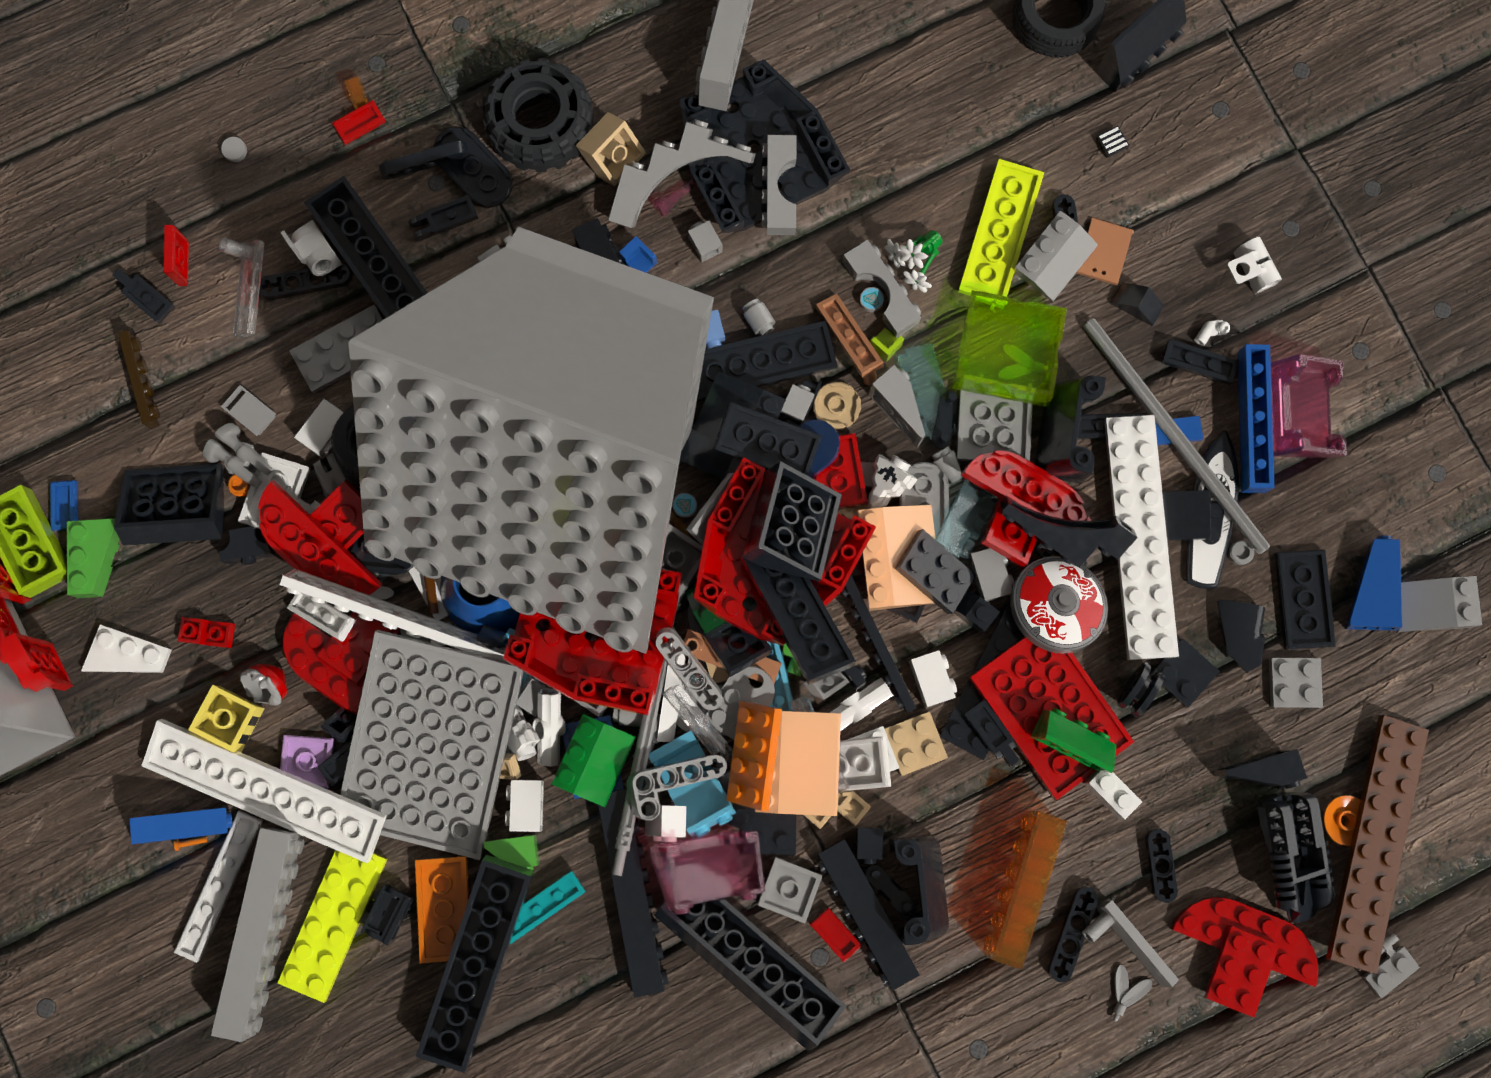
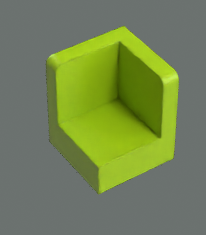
M886 328L870 340L871 345L884 362H887L904 342L902 336L897 339Z

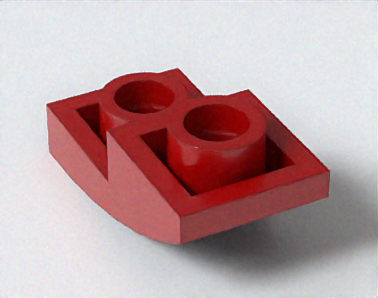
M181 617L178 642L232 648L236 624Z

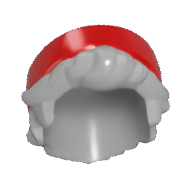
M255 664L240 674V680L246 690V694L248 697H253L255 704L263 703L276 706L287 695L286 674L282 668L271 664Z

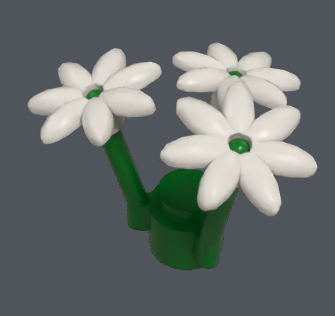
M930 230L924 236L920 235L914 241L908 239L905 246H899L897 242L893 244L888 239V245L885 246V250L890 254L888 260H893L897 268L900 265L905 266L904 261L909 260V269H912L915 264L922 268L920 272L912 270L911 274L904 271V276L906 277L904 282L912 284L913 290L919 288L924 293L927 292L926 288L932 287L931 284L925 282L927 277L924 274L932 260L939 254L938 248L943 243L940 234ZM928 257L925 264L923 265L921 259H926Z

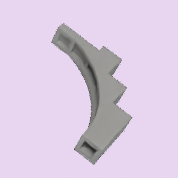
M694 119L693 123L687 122L679 150L676 149L677 144L663 140L662 144L655 143L648 170H645L646 165L632 161L631 165L624 164L608 221L630 228L635 227L640 211L652 191L668 175L686 164L715 156H729L753 163L755 153L750 152L751 147L739 143H737L736 147L727 145L728 140L714 136V139L711 140L713 130L707 128L708 123L696 119Z

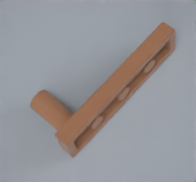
M838 294L817 303L818 312L824 321L827 322L828 327L863 378V382L866 385H872L877 380L876 371L884 367L880 356Z
M688 629L684 642L695 657L723 668L705 642L704 634ZM765 657L751 666H757L765 670L775 684L782 663ZM752 674L749 677L756 681L764 682L760 674Z

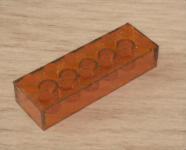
M1029 811L1028 815H1024L1021 822V828L1024 830L1021 839L1017 838L1013 849L1016 856L1014 862L1009 863L1006 871V877H1009L1006 887L1002 886L999 893L998 901H1001L999 910L994 911L991 919V925L994 927L991 936H986L983 950H986L985 956L1022 970L1066 828V820L1040 811Z

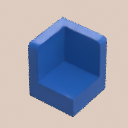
M637 236L620 251L621 261L626 266L645 273L657 264L656 255Z

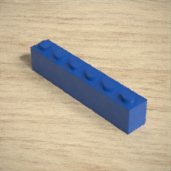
M1246 344L1237 352L1239 360L1241 493H1267L1274 489L1270 345Z

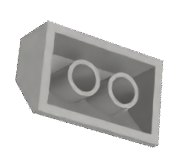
M1060 210L1015 267V274L1053 302L1098 244L1080 224Z

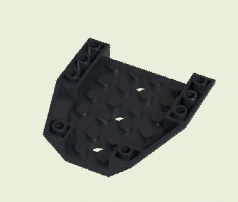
M764 59L743 68V77L734 81L728 105L736 104L739 107L736 113L699 106V96L695 95V92L680 99L684 129L687 122L693 123L694 119L708 123L707 128L713 130L711 140L714 139V136L727 139V145L736 147L737 143L746 146L754 143L760 147V151L755 153L753 163L729 156L708 157L689 163L690 172L722 233L745 231L762 222V212H766V204H762V189H767V181H762V166H767V158H762V143H767L768 135H796L795 167L786 170L777 182L782 188L781 195L793 204L798 205L827 191L850 172L847 162L818 109Z

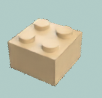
M607 112L576 145L596 175L612 186H615L620 181L624 164L631 165L632 161L638 162L646 154L627 123L610 112Z

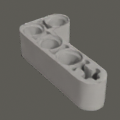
M705 755L632 773L627 779V789L634 816L641 820L655 819L660 813L657 792L718 778L726 772L727 763L725 759L719 755ZM716 763V767L712 770H703L702 766ZM688 765L693 768V775L689 779L684 774V770ZM663 771H667L670 778L665 785L660 780V775ZM640 776L646 782L642 790H638L636 787V780ZM647 801L651 806V810L645 816L642 814L641 806Z

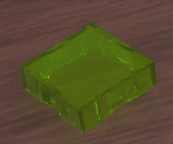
M972 290L967 303L952 389L1048 407L1054 394L1058 369V348L1063 337L1067 308L1037 302H1021L1006 296Z

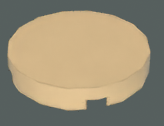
M843 382L826 384L817 392L813 401V412L816 419L829 423L836 430L850 427L858 419L861 411L859 395L853 387Z

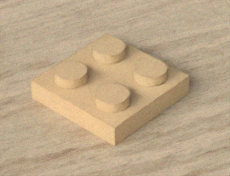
M930 712L885 729L899 765L898 770L901 776L948 758Z

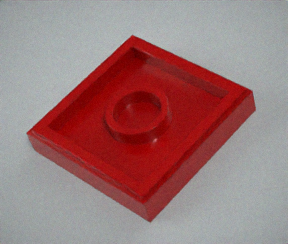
M164 225L163 272L178 286H187L189 241L174 225Z

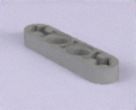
M660 629L656 634V646L660 653L705 709H717L722 703V692L674 629ZM664 636L666 638L672 637V646L675 648L672 652L667 642L662 644ZM679 654H685L688 656L689 661L684 665H679L674 659ZM694 673H699L704 679L701 683L694 684L689 680L690 676ZM706 686L709 694L715 695L714 701L711 699L706 700V692L704 691Z

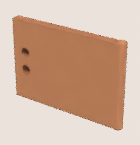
M1091 218L1088 234L1098 246L1077 271V274L1118 285L1134 230Z

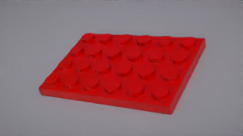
M1024 636L968 677L1015 740L1013 742L1054 800L1061 798L1093 774L1095 770L1030 737L1043 710L1052 711L1053 708L1067 714L1066 719L1072 722L1076 719L1087 724V730L1093 733L1100 731L1110 736L1109 741L1116 744L1115 756L1134 743L1132 737L1073 653L1061 654L1046 651L1030 642Z

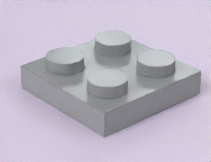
M1269 658L1271 708H1323L1321 658Z
M775 857L758 906L806 923L823 875Z

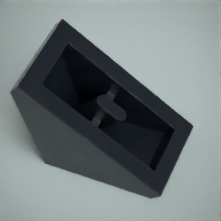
M1123 282L1110 303L1150 326L1154 325L1164 307V304L1150 287Z

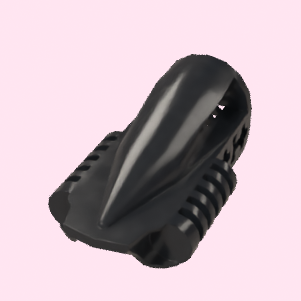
M1281 792L1264 795L1256 801L1260 826L1269 850V859L1272 860L1270 866L1272 869H1275L1271 873L1272 877L1276 878L1273 880V886L1277 887L1274 890L1275 895L1279 896L1276 898V905L1278 909L1286 911L1289 922H1305L1315 916L1319 909L1330 904L1336 896L1335 884L1331 883L1334 881L1333 875L1330 874L1333 870L1332 866L1328 865L1331 863V858L1327 856L1330 854L1329 848H1326L1328 840L1324 838L1319 803L1313 794L1306 792ZM1292 800V805H1288L1283 801Z

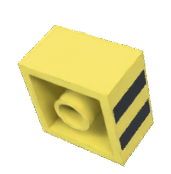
M212 685L188 730L233 753L237 751L242 752L265 708L221 686Z

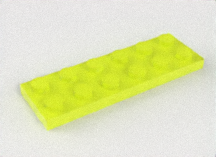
M1002 159L998 160L960 283L959 293L1004 306L1044 172Z
M335 850L278 984L325 1003L388 860L387 858L373 853L371 861L365 863Z

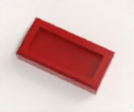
M371 100L332 122L346 145L384 124L386 120L374 100Z
M828 907L810 923L811 927L843 963L862 946Z

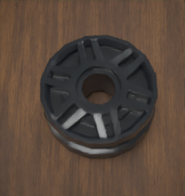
M1147 662L1142 663L1133 673L1117 701V706L1121 709H1125L1133 702L1131 715L1136 718L1140 717L1149 707L1165 679V674L1161 671H1157L1149 678L1151 665Z

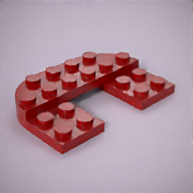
M0 558V661L10 666L24 689L30 688L38 692L47 687L65 691L73 687L53 643L20 633L4 599L20 604H25L32 599L19 595Z

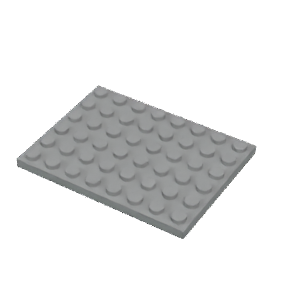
M381 630L375 631L340 795L386 814L387 817L380 833L382 836L480 860L483 855V842L486 841L524 671L506 661Z

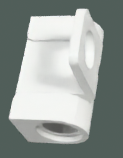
M313 220L297 229L293 233L291 240L284 230L281 232L301 263L307 264L315 276H324L342 265Z
M1260 237L1251 239L1238 247L1234 252L1236 259L1227 264L1235 283L1240 284L1249 280L1254 294L1273 287L1282 280ZM1239 263L1246 274L1244 276L1239 275L1236 271V266Z

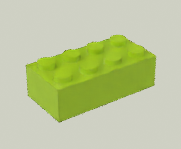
M19 485L0 495V558L19 595L31 598L67 579V557L54 531L51 530V525L33 490Z

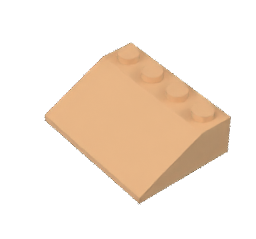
M931 505L858 510L859 518L876 526L863 551L869 611L935 604L895 569L918 530L924 529L935 539Z
M782 711L769 811L755 809V812L837 816L841 713Z

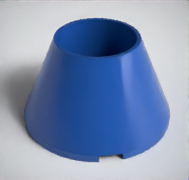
M441 576V600L448 616L457 626L475 634H479L484 625H489L503 632H507L509 628H516L520 613L514 610L507 600L498 598L496 601L482 606L470 604L466 597L465 589L460 582Z

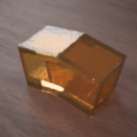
M359 76L344 81L355 109L369 102Z

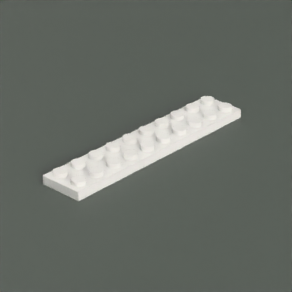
M1154 415L1106 418L1104 424L1113 516L1116 515L1131 526L1138 537L1118 559L1127 660L1179 657Z
M293 569L282 576L280 585L286 587V591L296 595L304 593L309 595L310 599L314 602L324 604L326 601L335 605L334 608L339 611L349 612L351 610L359 613L358 616L362 619L382 621V625L387 628L396 630L399 627L407 630L406 634L412 637L421 638V636L429 638L433 644L441 646L446 644L457 650L505 661L503 657L506 648L498 649L489 646L487 643L477 641L476 637L478 634L297 569Z
M164 719L157 720L142 766L365 863L371 861L387 817L386 814L239 751L233 753Z

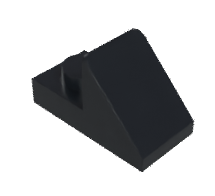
M341 707L321 725V729L339 742H350L353 738L357 715Z

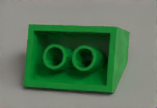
M1053 708L1052 711H1042L1030 736L1031 738L1095 771L1113 772L1116 744L1109 741L1110 736L1100 731L1093 733L1087 730V724L1076 719L1074 722L1066 719L1067 714Z
M583 714L552 785L605 807L636 737Z

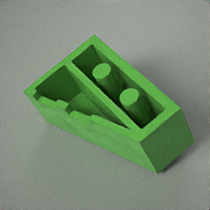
M115 519L67 521V595L76 598L103 597L113 568L111 565L115 552H118L120 546L118 545L120 539L114 529Z

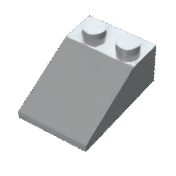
M894 365L872 384L869 396L917 448L924 439L925 432L913 389L908 381L910 377L902 368L898 369Z
M1476 576L1401 582L1402 628L1397 630V632L1461 629L1482 625Z

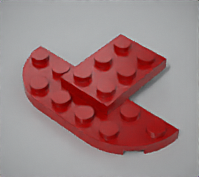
M995 450L991 453L981 454L972 460L961 474L965 479L999 498L981 543L1022 567L1028 564L1038 537L1035 535L1033 537L1029 536L1022 530V526L1016 521L1012 523L1002 515L1000 502L1006 495L1019 504L1045 515L1068 520L1091 521L1082 506L1084 503L1082 498L1071 486L1015 453Z
M347 479L311 515L276 481L272 480L262 493L258 507L260 509V529L272 549L293 569L367 595L372 594L383 585L347 550L364 533L361 493Z
M353 611L350 617L355 619L356 622L342 642L333 636L332 638L294 613L286 626L283 638L284 653L290 668L302 681L346 711L357 715L375 631L381 630L399 635L401 628L397 627L396 630L387 628L382 625V621L362 619L358 616L359 613Z
M1211 897L1187 906L1177 916L1171 927L1173 931L1220 949L1204 998L1255 1018L1271 970L1316 987L1318 961L1314 948L1301 930L1283 919L1235 900Z

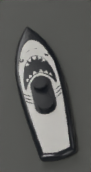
M1223 430L1213 441L1203 459L1235 501L1238 502L1239 472L1237 458L1229 434L1226 430ZM1196 476L1193 491L1208 490L1200 478ZM1212 494V540H1187L1186 582L1201 589H1215L1218 587L1234 522Z

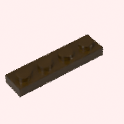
M128 330L119 332L118 335L141 422L149 429L158 427L157 418H160V412L157 405L153 404L152 395H154L152 384L146 378L145 373H148V367L145 360L141 359V342L137 336L135 337Z

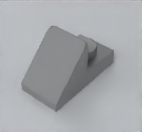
M839 672L810 685L806 681L804 685L817 704H819L849 682Z

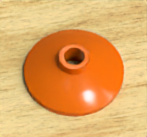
M1348 795L1339 796L1330 801L1325 808L1323 815L1324 828L1334 842L1343 846L1351 845L1360 799ZM1342 816L1346 819L1345 825L1341 823Z

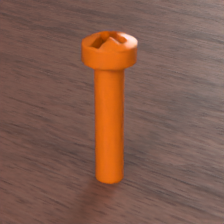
M207 836L184 841L176 839L173 842L175 851H179L181 847L207 843L208 839Z

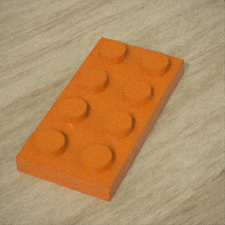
M748 701L739 702L726 801L760 811H769L782 709Z
M466 856L415 860L420 963L445 962L449 959L469 900Z

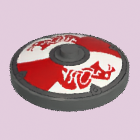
M1045 557L1032 562L1018 575L1011 590L1010 606L1016 625L1030 642L1046 651L1061 654L1079 651L1091 644L1101 634L1106 624L1108 604L1099 580L1085 566L1081 565L1079 568L1074 563L1069 565L1061 557Z

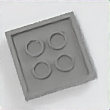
M960 388L957 460L972 461L981 454L1001 450L1015 453L1030 461L1033 393Z

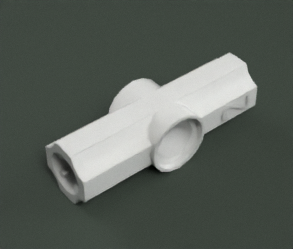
M880 678L861 692L858 691L841 702V705L830 713H841V732L850 724H855L870 714L872 709L893 696L883 679Z
M550 688L540 689V692H538V718L534 719L532 728L540 739L537 743V763L541 766L551 767L558 765V762H560V736L564 735L566 727L565 721L560 715L561 693Z

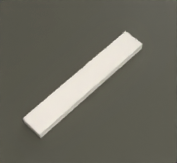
M241 810L237 812L232 828H230L174 953L196 963L200 961L261 827L262 819Z

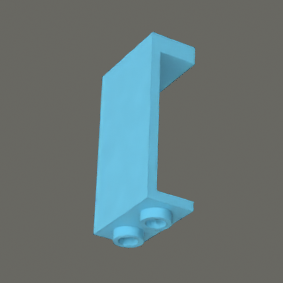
M692 731L649 753V759L654 767L705 756ZM690 765L686 766L684 774L688 779L693 775V768ZM711 765L702 766L703 770L713 769ZM663 771L660 775L664 785L670 779L667 771ZM718 778L667 790L675 806H686V830L691 837L697 836L699 838L710 832V827L717 823L723 825L733 818L732 815L736 813L731 802L726 801L727 795Z

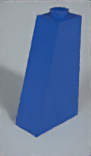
M1383 535L1378 536L1377 539H1374L1369 544L1346 623V629L1397 631L1402 628L1400 539H1393L1392 536Z
M226 808L130 818L131 844L133 845L228 833L227 828H232V814L226 813Z

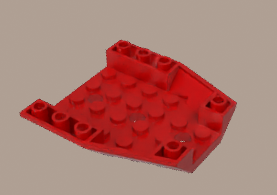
M743 458L708 519L694 599L717 617L758 639L783 646L785 641L740 560L765 473V468ZM837 513L822 579L820 581L811 580L825 607L842 592L876 529V526L855 515L850 520ZM746 599H753L756 601L757 607L753 611H747L743 608L742 603Z
M661 569L649 646L646 654L634 649L629 652L617 651L611 648L604 638L600 636L595 641H588L585 638V635L588 633L587 631L579 634L568 632L558 625L556 619L536 612L534 615L520 613L514 636H509L503 659L572 700L648 715L655 700L665 659L656 646V634L660 629L672 628L682 573ZM540 621L550 623V627L546 631H539L536 626ZM664 636L662 644L665 642L669 643V638Z

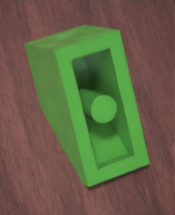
M536 835L483 842L484 848L498 859L534 870L533 866L540 865Z

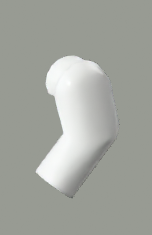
M1223 320L1207 321L1194 341L1201 346H1205L1210 336L1227 334L1230 330V325Z

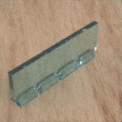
M933 343L905 349V354L898 355L897 359L899 367L905 372L910 371L911 373L908 374L910 377L908 381L911 383L913 393L917 395L915 400L920 417H923L921 422L925 432L924 438L928 437L929 441H933L941 396L946 390ZM955 423L952 436L957 435Z
M965 479L935 540L956 558L961 556L968 559L975 545V542L971 539H978L985 525V521L982 519H988L996 503L993 499H998V497Z

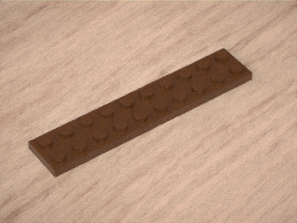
M1385 715L1379 716L1326 955L1328 960L1373 974H1377L1429 732L1427 729Z

